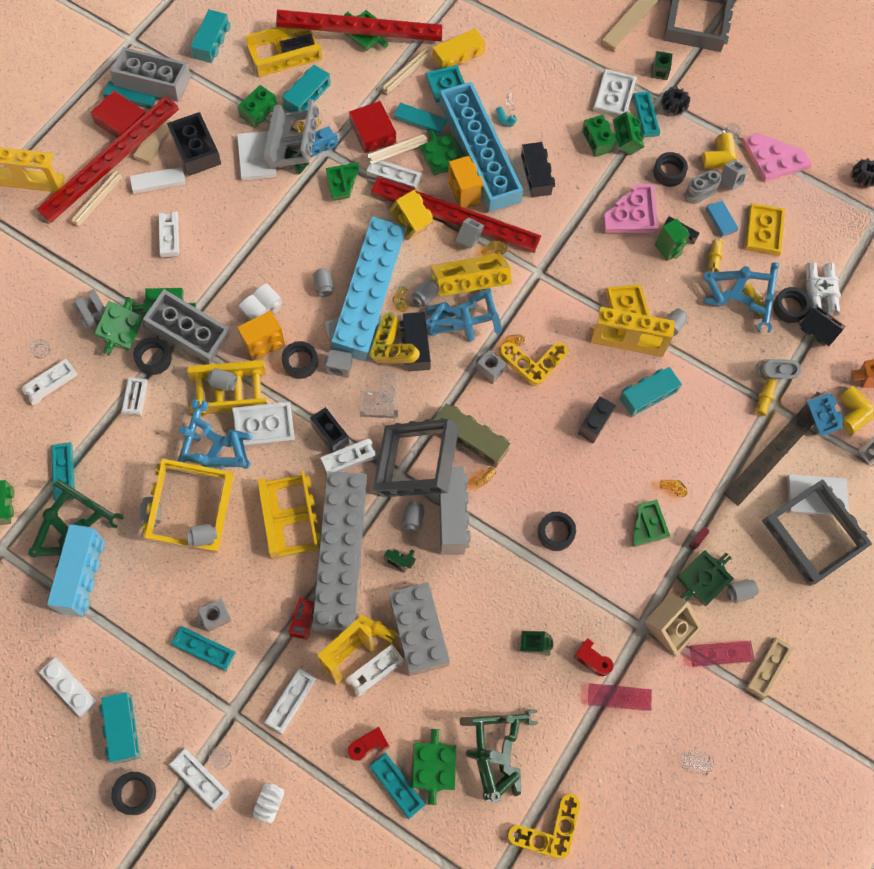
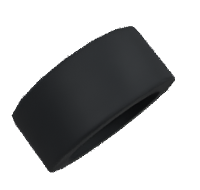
M666 152L657 158L653 174L660 184L668 187L676 186L684 180L688 164L680 154ZM666 163L673 164L679 168L680 174H666L661 169V165Z
M796 287L784 288L779 292L773 303L775 315L786 323L800 322L811 308L809 296L803 290ZM784 298L797 300L802 307L801 312L793 313L788 311L783 306L782 300Z
M150 337L143 339L134 348L133 356L136 365L142 372L148 375L160 374L167 370L171 364L172 356L170 349L159 338ZM160 348L163 351V358L156 364L148 365L142 361V355L148 349Z
M296 341L289 344L282 353V364L286 373L297 379L311 376L318 366L315 348L304 341ZM296 352H306L310 355L311 362L307 367L297 369L290 365V356Z
M560 511L551 512L541 520L538 528V538L547 549L562 551L568 548L574 541L577 532L576 524L566 513ZM549 522H563L568 528V537L562 542L551 541L545 531Z
M141 772L123 774L116 780L112 788L111 798L113 805L118 811L126 815L145 813L155 801V783L149 776ZM132 780L143 782L147 790L144 802L136 807L125 805L121 797L124 785Z

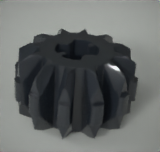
M676 86L673 89L670 87L663 93L661 105L663 110H668V114L673 113L675 116L678 113L682 115L688 109L691 97H689L688 92H684V88L678 89Z
M869 158L861 159L852 168L851 177L854 178V182L859 183V187L861 185H864L865 188L873 187L874 160L870 161Z

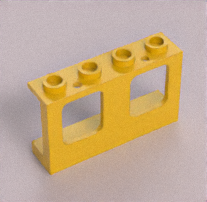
M274 27L245 35L247 47L259 77L322 60L321 46L319 43L317 44L312 30ZM312 34L314 45L282 53L279 41L299 35ZM273 43L278 55L259 59L256 48Z
M0 147V165L8 167H0V186L57 192L64 185L65 177L64 174L55 173L51 165L53 153ZM23 167L41 169L44 172L24 170Z
M501 253L430 265L432 282L438 284L440 297L512 284L511 266Z
M600 307L597 324L593 326L591 343L663 357L673 338L675 321ZM616 328L625 330V335L618 336Z
M301 470L302 475L266 482L265 478L257 479L269 553L272 559L319 550L318 543H321L320 531L316 532L315 530L318 519L317 514L312 513L311 506H315L313 494L309 495L308 488L311 487L310 477L305 476L304 470ZM302 485L304 487L306 504L300 507L281 510L279 508L277 490ZM309 522L313 541L308 544L287 547L283 532L284 526Z
M355 620L317 655L323 670L336 685L343 680L339 665L361 644L371 653L374 651L372 630L365 622L360 623L358 620Z

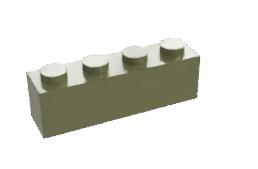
M446 403L434 419L440 420L442 417L444 419H451L452 422L459 426L457 443L496 468L509 451L511 443L504 436L496 435L492 432L491 428L477 423L474 417L466 416L454 405Z

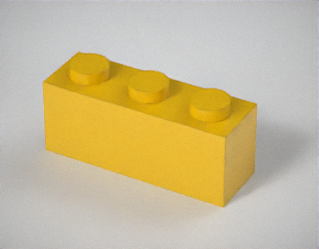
M474 28L434 46L432 59L439 69L460 65L484 54L486 42L477 29Z

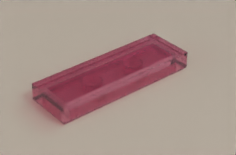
M751 640L691 645L689 647L693 667L755 661Z
M590 683L588 705L651 711L652 689Z

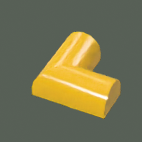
M722 133L716 137L715 145L717 151L702 152L703 170L723 169L725 164L735 159L737 160L734 139L731 133Z
M854 385L838 398L851 411L841 422L843 428L850 436L874 419V406Z

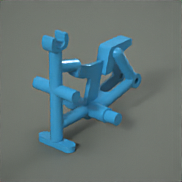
M772 262L770 274L752 272L748 266H744L737 271L705 272L704 281L708 284L714 298H703L704 303L725 306L728 299L743 302L748 305V309L763 315L762 322L758 324L757 330L760 331L762 325H767L768 333H770L772 325L769 321L779 263ZM737 279L733 290H726L722 294L715 282ZM747 280L768 281L764 307L754 304L753 298L741 293Z
M481 289L480 291L482 292L471 296L469 301L451 308L447 302L427 307L426 314L428 316L432 315L430 319L426 320L427 327H431L428 330L429 335L435 336L438 333L464 330L467 340L471 342L475 339L473 325L491 320L495 333H501L500 317L493 302L491 289ZM485 298L488 314L471 318L468 309L475 307L476 302Z
M194 399L192 401L194 412L189 427L182 426L179 429V432L185 435L178 462L185 463L188 461L222 470L223 467H242L243 469H248L251 466V462L247 458L243 440H253V436L236 430H230L226 437L216 434L211 430L212 426L200 419L202 411L205 412L208 409V403L202 401L201 406L198 407L200 401ZM197 426L203 429V434L207 438L214 441L206 456L199 453L194 455L188 454L192 440L197 442L201 440V435L195 432ZM223 446L229 448L233 446L235 457L217 456Z

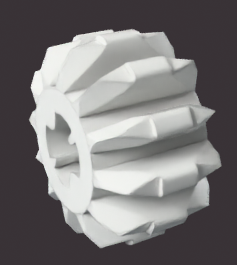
M265 784L254 808V817L264 823H272L281 805L284 790L274 784Z

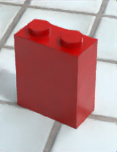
M116 91L106 96L90 112L94 123L115 138L122 135L146 114L143 109Z
M381 101L349 111V122L364 153L374 152L377 149L396 143V131Z

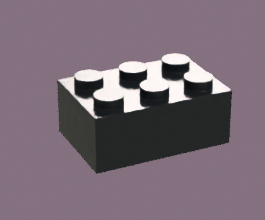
M200 112L167 123L171 138L189 176L221 165L219 152Z

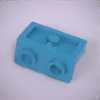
M329 126L315 131V141L312 144V155L310 157L338 146V136L332 132Z
M824 391L821 395L806 401L819 436L822 437L843 428L841 423L843 418L841 413L835 409L836 400L832 394Z

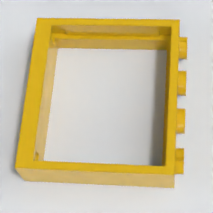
M162 458L161 464L157 463L155 475H158L157 483H152L150 494L154 495L153 502H148L146 514L150 515L148 523L144 522L142 534L145 535V540L218 553L234 472ZM166 469L224 479L215 522L217 539H214L213 544L194 547V545L189 546L187 540L153 534Z

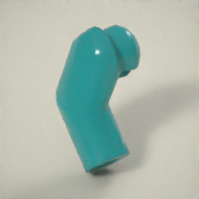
M503 107L496 108L495 111L500 123L510 127L516 124V115L511 114L507 116Z

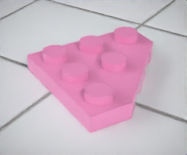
M757 133L744 137L742 140L764 182L808 169L812 165L804 150L763 134Z
M636 184L611 210H608L603 217L605 233H657L658 220L654 185Z

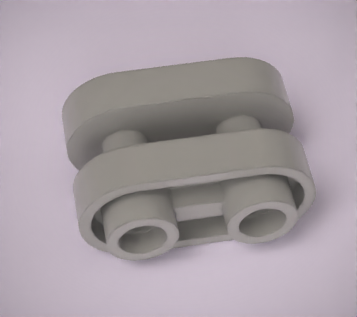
M710 170L693 178L685 193L686 201L691 204H697L713 196L721 182V175L717 171Z
M94 289L87 292L89 298L83 300L81 296L74 298L75 303L72 304L77 314L82 313L83 317L80 319L85 328L90 327V329L97 327L95 321L101 318L105 309ZM94 304L98 312L91 315L87 307Z
M763 359L757 363L756 372L762 378L794 379L799 376L801 366L795 360Z

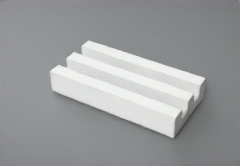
M128 377L121 410L123 415L130 414L134 416V414L142 416L148 386L147 379ZM135 382L131 408L128 409L132 385ZM140 383H142L137 409H135Z

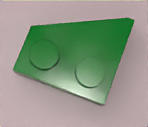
M359 162L326 168L333 201L350 198L359 171Z
M657 499L641 503L637 506L633 547L663 540L671 536Z

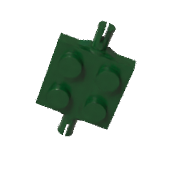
M704 550L676 577L686 588V591L680 598L683 599L687 596L684 600L688 601L693 596L706 607L734 580L724 566L731 560V556H728V553H724L720 559H716Z

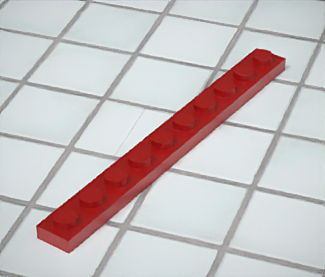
M277 9L276 27L442 42L441 24Z
M165 96L38 207L37 211L52 223L179 110L178 105Z
M377 177L371 189V195L395 203L396 200L410 193L413 189ZM415 190L416 193L420 194L423 199V205L426 209L430 210L433 217L460 227L463 221L471 218L484 225L481 232L482 235L532 253L536 252L542 235Z

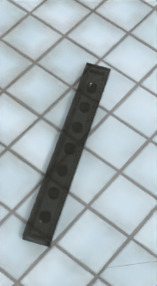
M817 391L812 398L821 395V393ZM807 404L723 493L737 506L746 499L814 424Z

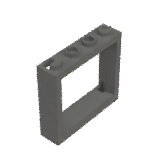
M671 0L664 41L721 52L724 44L727 45L729 36H727V33H729L731 27L729 21H731L733 15L731 9L734 6L735 0H705L725 4L720 36L674 27L679 0Z
M443 417L440 420L426 419L422 422L409 421V423H395V425L385 426L372 491L383 497L448 493L459 426L452 422L451 419H444ZM442 434L435 479L392 482L400 438Z
M823 479L762 520L763 524L809 586L818 583L872 545V542L866 536L868 534L859 527L856 518L849 514L844 502L836 497L832 487L828 486ZM813 492L819 495L856 544L853 549L820 572L815 569L777 518Z

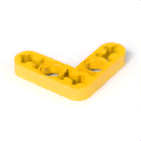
M391 312L385 314L380 321L370 350V357L377 363H413L420 354L413 344H393L399 326V319ZM388 334V337L382 341V338ZM398 350L397 354L391 357L392 353Z
M556 342L535 363L513 343H504L499 350L500 357L533 386L541 384L568 353V348L564 343ZM560 348L562 350L561 353L554 358L553 354ZM511 349L508 355L505 354L506 350ZM517 354L518 357H516V359L512 361L513 357H515V355ZM524 360L527 364L526 368H520L517 361ZM543 360L551 361L552 367H544ZM531 367L532 369L527 374L526 371ZM537 373L539 376L534 380L532 377Z
M567 794L561 798L552 835L521 825H515L508 831L507 837L509 842L514 846L553 858H566L571 849L580 809L578 797L574 794ZM572 798V803L575 804V807H572L569 815H574L573 819L569 816H561V812H567V805L564 802ZM563 819L569 821L571 825L570 831L567 833H563L559 829V823ZM519 829L520 834L528 836V832H531L532 834L528 839L529 846L525 845L527 840L519 839L518 842H515L512 832H516ZM556 834L569 837L568 841L563 840L562 847L565 848V852H561L560 855L554 849V845H559L560 838H556ZM536 835L542 836L545 841L544 846L540 849L535 848L532 843Z

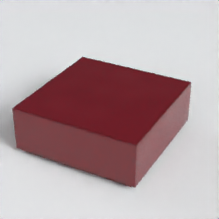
M704 526L688 546L693 550L696 549L709 534L710 530Z

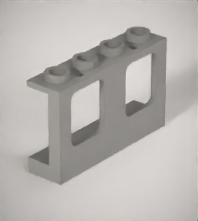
M313 99L310 100L307 110L285 113L281 105L274 106L263 154L270 168L309 163L310 155H312V144L315 141L314 134L315 129H317V119L320 115L319 108L315 106ZM306 119L304 132L290 134L294 121ZM301 144L300 151L303 157L285 159L288 146Z

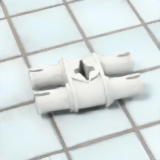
M812 262L805 265L807 278L804 284L806 285L807 295L811 300L810 310L815 305L821 308V301H827L828 314L832 316L833 312V316L839 315L841 312L839 307L841 294L839 293V279L836 277L835 264L831 263V267L830 263L824 264V277H819L817 263L814 262L813 267Z

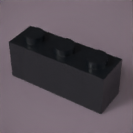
M543 142L522 144L520 155L531 198L551 195L555 187V179L551 177L552 169L551 163L547 161V149L544 148Z
M425 312L404 313L403 321H399L400 332H404L401 342L402 344H413L420 353L415 362L404 363V365H408V372L430 370L431 359Z

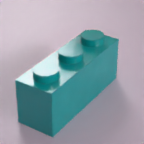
M208 9L191 44L194 59L212 63L214 58L218 56L219 47L224 43L226 32L230 30V22L226 13Z
M313 64L283 94L284 109L289 112L307 110L310 100L313 99L315 103L331 86L330 74Z
M670 367L664 370L661 368L654 372L653 376L649 378L646 376L639 380L638 384L634 386L629 385L624 388L620 401L631 417L677 393L682 383Z
M124 692L101 698L102 704L99 705V712L101 717H104L105 725L102 726V734L104 739H107V747H105L106 759L112 764H119L141 758L132 695Z

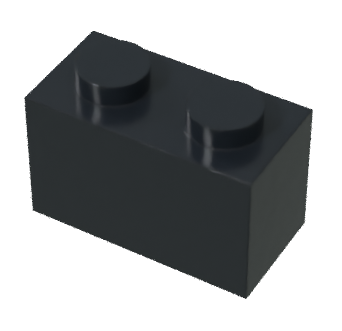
M817 305L809 311L799 324L803 332L808 335L812 334L817 338L816 341L828 347L846 327Z
M599 396L582 423L578 435L595 443L613 414L616 405Z
M326 407L310 417L312 428L332 453L349 445L347 433Z

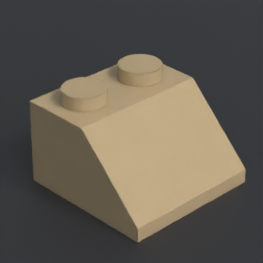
M671 593L644 621L651 634L675 656L702 629L688 601Z

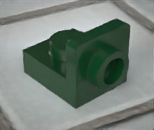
M288 147L286 150L285 159L303 157L300 149ZM309 163L289 166H292L297 174H301Z
M388 549L384 554V561L405 573L406 569H411L416 561V558H414L415 551L411 549L405 559L400 552Z
M522 631L520 647L522 653H542L550 656L554 646L553 638L545 631Z

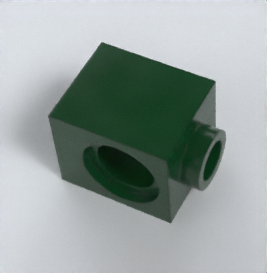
M656 51L652 64L651 78L668 80L673 53Z

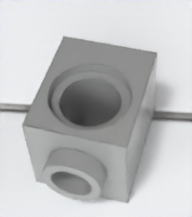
M736 159L725 164L720 183L727 189L735 190L744 184L749 167Z
M467 218L463 221L455 241L465 248L474 247L484 225L471 218Z
M330 349L329 355L324 358V367H326L327 374L349 378L353 363L352 353Z
M490 350L486 354H481L476 361V371L492 384L506 369V363ZM486 364H492L494 367L489 368Z
M222 599L198 609L200 616H197L201 627H206L209 632L232 621ZM218 612V617L215 620H208L210 613Z

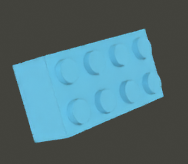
M69 524L47 603L48 606L59 614L83 617L89 608L88 598L90 592L94 589V575L100 567L99 556L105 548L104 539L94 528Z

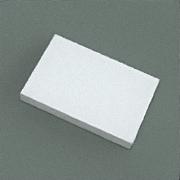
M605 69L593 112L618 117L628 111L637 77Z
M269 131L237 134L242 181L277 177L276 167L270 168L263 156Z
M290 401L232 408L235 430L253 436V440H243L244 445L295 440Z
M792 474L787 476L788 502L823 479L828 486L832 487L836 497L844 502L845 508L849 512L847 478ZM813 492L789 509V513L834 516L816 492Z

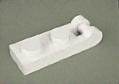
M178 211L172 212V214L159 213L161 257L179 256Z
M64 359L25 384L21 390L25 395L29 396L30 403L36 405L42 398L75 378L78 374L68 360ZM37 387H39L40 390H38L37 392H35L34 390H35Z
M371 439L363 440L321 457L326 473L327 471L342 472L378 458L377 452L372 448L373 443ZM364 449L366 453L362 455L360 450Z
M391 644L350 675L345 681L349 686L352 685L355 695L360 697L404 663V659ZM361 676L367 681L363 685L358 681Z

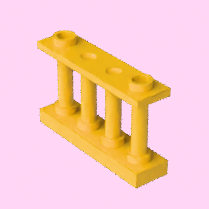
M264 360L188 366L189 377L191 381H195L196 400L200 401L198 407L204 401L203 381L207 380L210 371L217 368L232 372L238 377L234 389V401H223V390L215 388V402L208 403V409L205 412L202 411L201 416L233 412L232 408L268 404L266 398H261L260 376L267 375ZM244 376L253 377V399L242 400L241 378ZM189 404V410L193 415L194 408H192V404Z

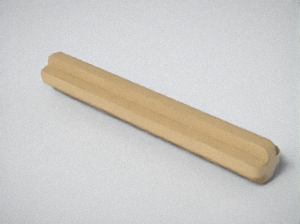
M424 48L382 86V91L385 94L392 92L430 57V51Z
M421 134L367 155V161L369 164H374L427 143V137Z
M114 171L71 218L73 224L80 226L122 179L120 173Z

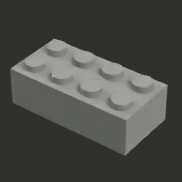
M123 47L110 70L114 86L161 98L166 96L170 100L179 102L191 79L189 66L186 62Z
M163 289L143 318L144 327L206 364L212 362L229 336L230 328Z
M452 467L448 493L439 494L441 555L465 554L466 548H469L470 530L466 531L469 523V511H465L469 503L468 492H465L467 491L468 474L464 473V467Z
M429 582L389 592V599L409 676L449 666L450 660Z

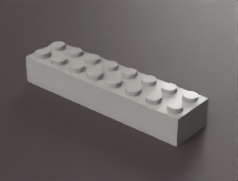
M327 471L313 617L314 633L340 635L357 618L367 474Z

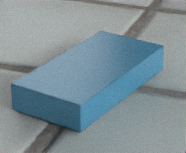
M723 200L706 207V211L721 237L738 231L739 228Z

